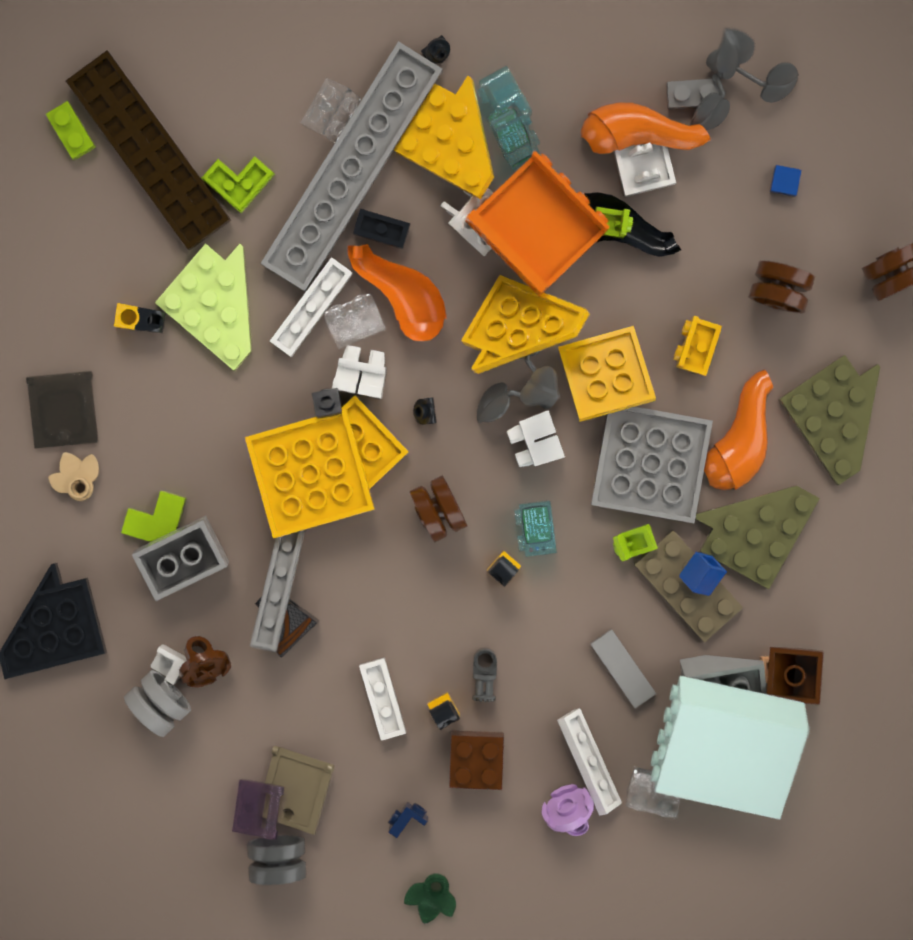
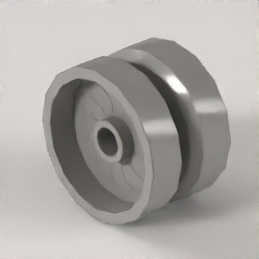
M151 670L141 679L142 688L133 687L124 696V700L128 708L143 725L156 735L164 737L175 727L173 719L181 721L191 711V706L173 684L164 680L165 677L157 671Z

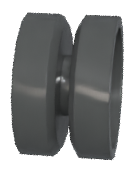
M275 835L249 841L247 843L248 858L255 861L248 867L249 881L259 885H280L297 882L306 878V862L299 858L305 854V839L295 835Z

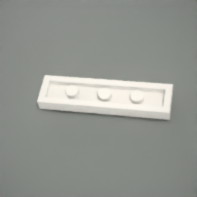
M331 257L270 342L292 357L353 273Z
M578 708L567 713L557 721L599 816L605 815L622 804V801L582 711Z

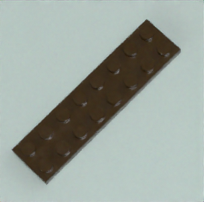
M108 50L66 80L71 90L189 251L231 221Z

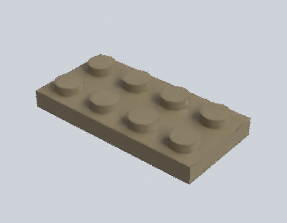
M672 530L657 543V549L647 552L634 565L701 640L706 642L743 607L721 582H719L709 596L693 593L679 575L694 555V552Z

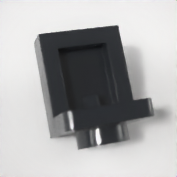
M338 388L323 389L312 393L315 414L318 419L342 414L343 403Z

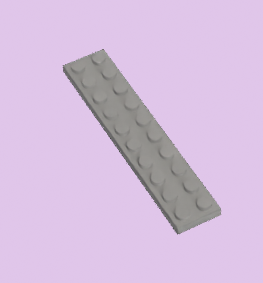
M398 41L260 263L261 265L303 291H307L433 85L443 72L442 68Z

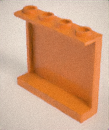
M534 151L531 158L479 208L473 209L466 216V223L540 297L608 231L610 226L607 224L608 219L599 210L595 212L588 205L590 203L588 198L580 191L576 193L570 187V180L563 173L560 172L558 174L551 167L553 164L543 153L539 155Z

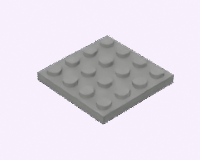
M632 407L607 414L591 505L695 523L713 421L640 407Z

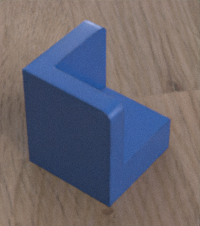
M695 552L679 577L693 593L709 596L727 571L712 555Z

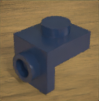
M407 802L401 812L396 810L389 819L388 823L391 826L388 833L398 838L411 818L425 826L428 822V816L425 815L427 811L417 803L411 805Z

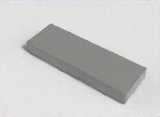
M612 629L590 643L634 708H637L656 694Z

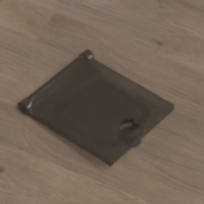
M92 371L26 378L34 448L98 443Z

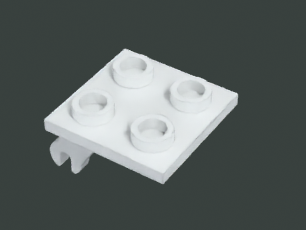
M487 188L480 200L463 190L471 198L460 211H457L446 202H443L440 206L453 216L448 224L485 257L491 250V247L466 223V216L473 209L479 208L493 192Z

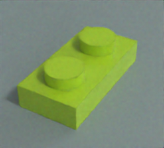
M68 101L45 114L73 160L96 148Z

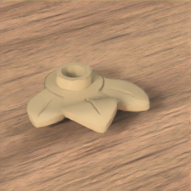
M64 452L60 460V473H54L48 477L50 484L57 492L68 493L76 501L87 500L93 493V482L99 475V464L93 454L81 461L77 456ZM79 483L85 486V490L82 493L77 491Z

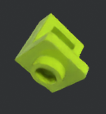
M601 207L595 208V212L599 210L608 219L607 224L610 227L603 236L623 239L626 233L631 232L633 217H629V209L620 211Z
M649 524L621 532L613 537L614 551L622 562L658 548Z

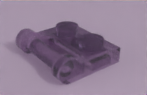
M240 779L232 832L276 840L278 837L276 825L280 797L284 795L285 787ZM266 793H269L270 801L266 828H263L261 823Z

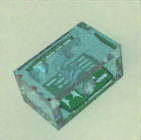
M513 103L487 117L501 152L513 170L526 163L534 151L540 155L537 148L540 141L535 131H530L528 125L532 124L525 109L520 111L517 105Z
M550 500L518 504L519 510H514L516 526L521 525L522 536H517L519 552L524 551L525 557L557 553Z

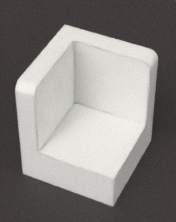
M162 644L157 649L158 653L151 664V668L165 675L166 678L164 680L174 685L180 679V667L187 660L184 655Z

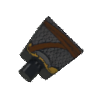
M261 598L255 603V605L258 608L260 606ZM290 598L277 648V653L281 658L319 621Z

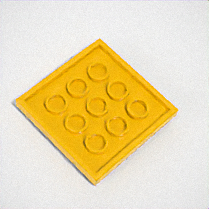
M346 408L342 409V414L320 419L313 417L245 437L273 538L375 510Z

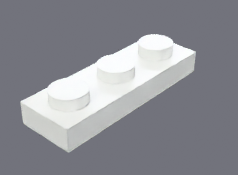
M385 657L360 664V671L381 741L406 734Z

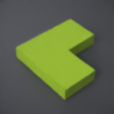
M254 156L238 176L217 159L201 179L236 210L242 213L275 174Z
M160 491L153 515L128 508L121 533L152 542L177 530L187 498Z

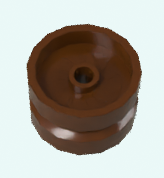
M913 243L902 249L898 247L876 258L877 261L862 268L867 280L873 281L883 275L885 276L886 280L874 285L872 290L878 301L913 285V266L909 268L907 264L913 261Z
M760 261L755 275L763 282L752 284L748 297L757 303L777 310L805 313L808 299L800 292L812 290L815 276L807 271L786 264Z
M443 475L432 480L430 483L435 496L432 499L427 489L423 486L410 491L416 506L415 510L434 542L447 537V530L443 523L445 519L450 528L455 532L468 526Z

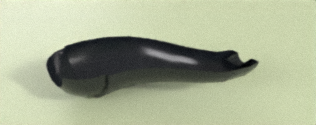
M600 192L583 193L590 201L588 205L594 211L596 207L620 211L629 209V217H633L631 232L626 233L623 239L602 236L597 242H621L657 257L673 255L681 251L672 232L659 231L621 199Z

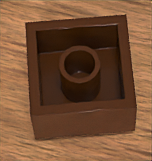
M452 730L449 788L502 790L503 732Z

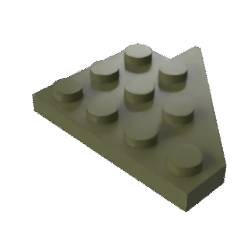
M846 355L841 356L779 398V401L836 485H840L861 470L880 372V366L876 364L859 376Z
M792 486L697 513L695 519L712 528L699 551L712 555L718 562L769 589L820 498L799 486Z

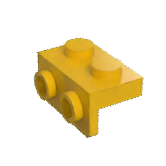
M692 316L690 321L686 320L681 335L685 336L682 346H677L673 360L677 361L675 367L706 376L722 326L699 319L698 316Z

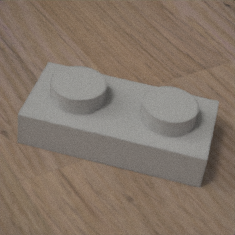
M714 79L671 81L666 84L668 110L697 108L708 94L716 92L719 95V89Z

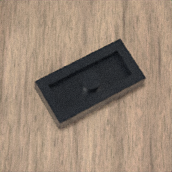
M360 208L353 235L403 249L411 224Z

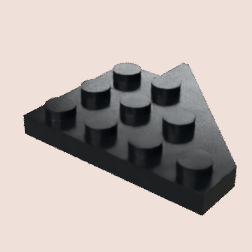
M58 563L50 565L0 650V664L4 680L107 653L88 578L63 584Z

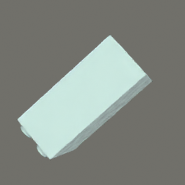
M679 676L677 685H672L671 708L666 707L663 718V722L666 723L665 728L660 729L658 733L657 744L659 749L658 751L654 750L652 754L651 766H653L651 781H655V792L780 819L809 733L805 704L799 701Z

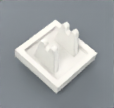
M647 143L629 146L620 151L618 149L613 151L624 197L676 184L668 147Z

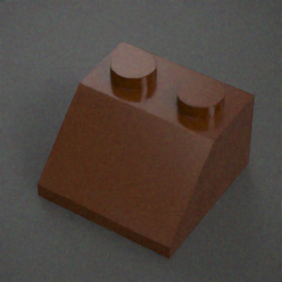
M770 647L767 695L799 701L805 704L820 705L823 650Z

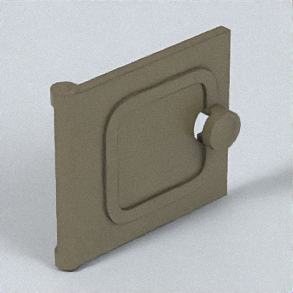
M274 746L272 749V760L256 815L314 835L335 765Z

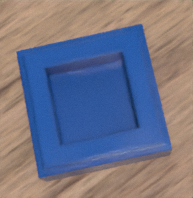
M775 165L770 192L796 197L802 170Z

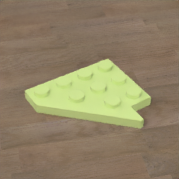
M205 243L155 303L231 369L236 371L252 352L244 247L239 244L229 257L224 260Z

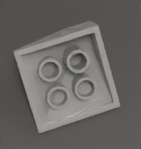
M710 655L680 659L681 676L767 694L763 661Z

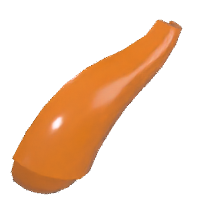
M618 102L602 106L588 113V118L584 121L581 128V137L589 143L592 151L598 154L611 153L617 149L620 151L629 146L647 143L674 149L690 150L710 141V136L702 125L688 126L671 120L646 106L635 103Z
M368 244L362 246L348 245V256L352 268L361 277L380 289L389 299L394 308L396 320L399 321L403 333L414 341H428L436 337L443 327L444 320L447 319L443 298L434 283L417 270L389 262L373 254Z

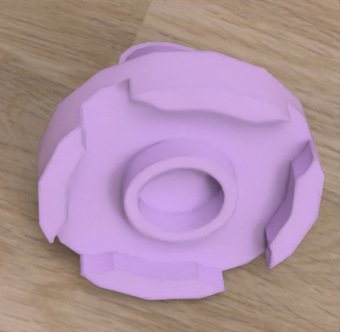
M571 784L553 791L550 794L552 798L547 804L544 802L542 805V816L548 827L557 832H567L572 836L585 834L589 829L588 819L594 808V802L587 789L584 787L581 789L577 785Z

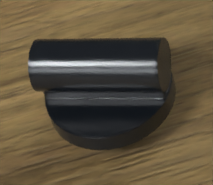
M441 35L430 41L421 52L426 59L434 64L445 61L449 56L450 44Z
M433 397L416 401L413 415L419 424L437 423Z

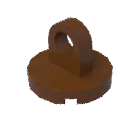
M194 636L187 641L184 649L187 661L180 667L179 676L183 684L187 683L189 687L207 686L217 681L216 677L222 675V677L227 675L231 669V661L225 651L213 650L211 643L206 638ZM199 646L204 652L196 653L192 647Z

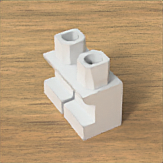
M347 345L343 358H339L332 389L338 388L339 391L382 399L387 370L384 367L385 353L371 350L369 362L363 363L359 362L361 348Z
M548 410L518 422L519 425L507 431L511 444L525 440L527 450L515 454L519 467L532 464L538 466L565 457L557 435L534 442L536 439L556 433Z

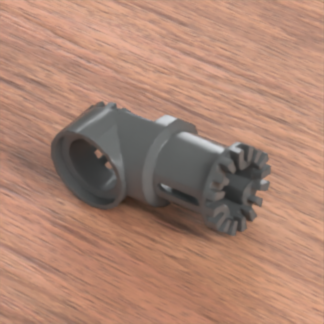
M481 648L476 651L473 658V678L476 680L475 694L472 696V700L482 702L484 699V702H492L496 700V696L493 695L494 680L497 676V658L494 651L490 648ZM483 653H488L493 658L492 664L488 667L480 666L477 661L478 657ZM484 682H486L485 692H483V683H484Z

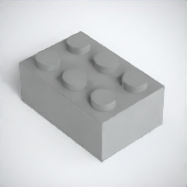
M206 515L137 548L132 554L155 601L226 568L229 563Z

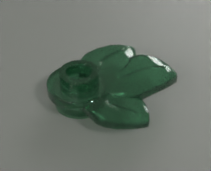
M439 873L429 875L424 882L413 884L406 892L404 904L418 905L419 915L424 924L434 920L440 912L452 917L456 909V900L449 891V882L444 875ZM434 882H439L441 888L434 890L431 885Z

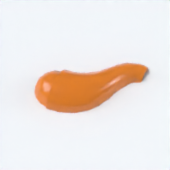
M766 370L756 373L745 383L740 395L736 417L731 428L721 440L714 444L715 447L707 452L704 472L710 486L715 489L729 490L734 488V490H737L755 476L765 460L768 445L766 398L773 389L772 381Z

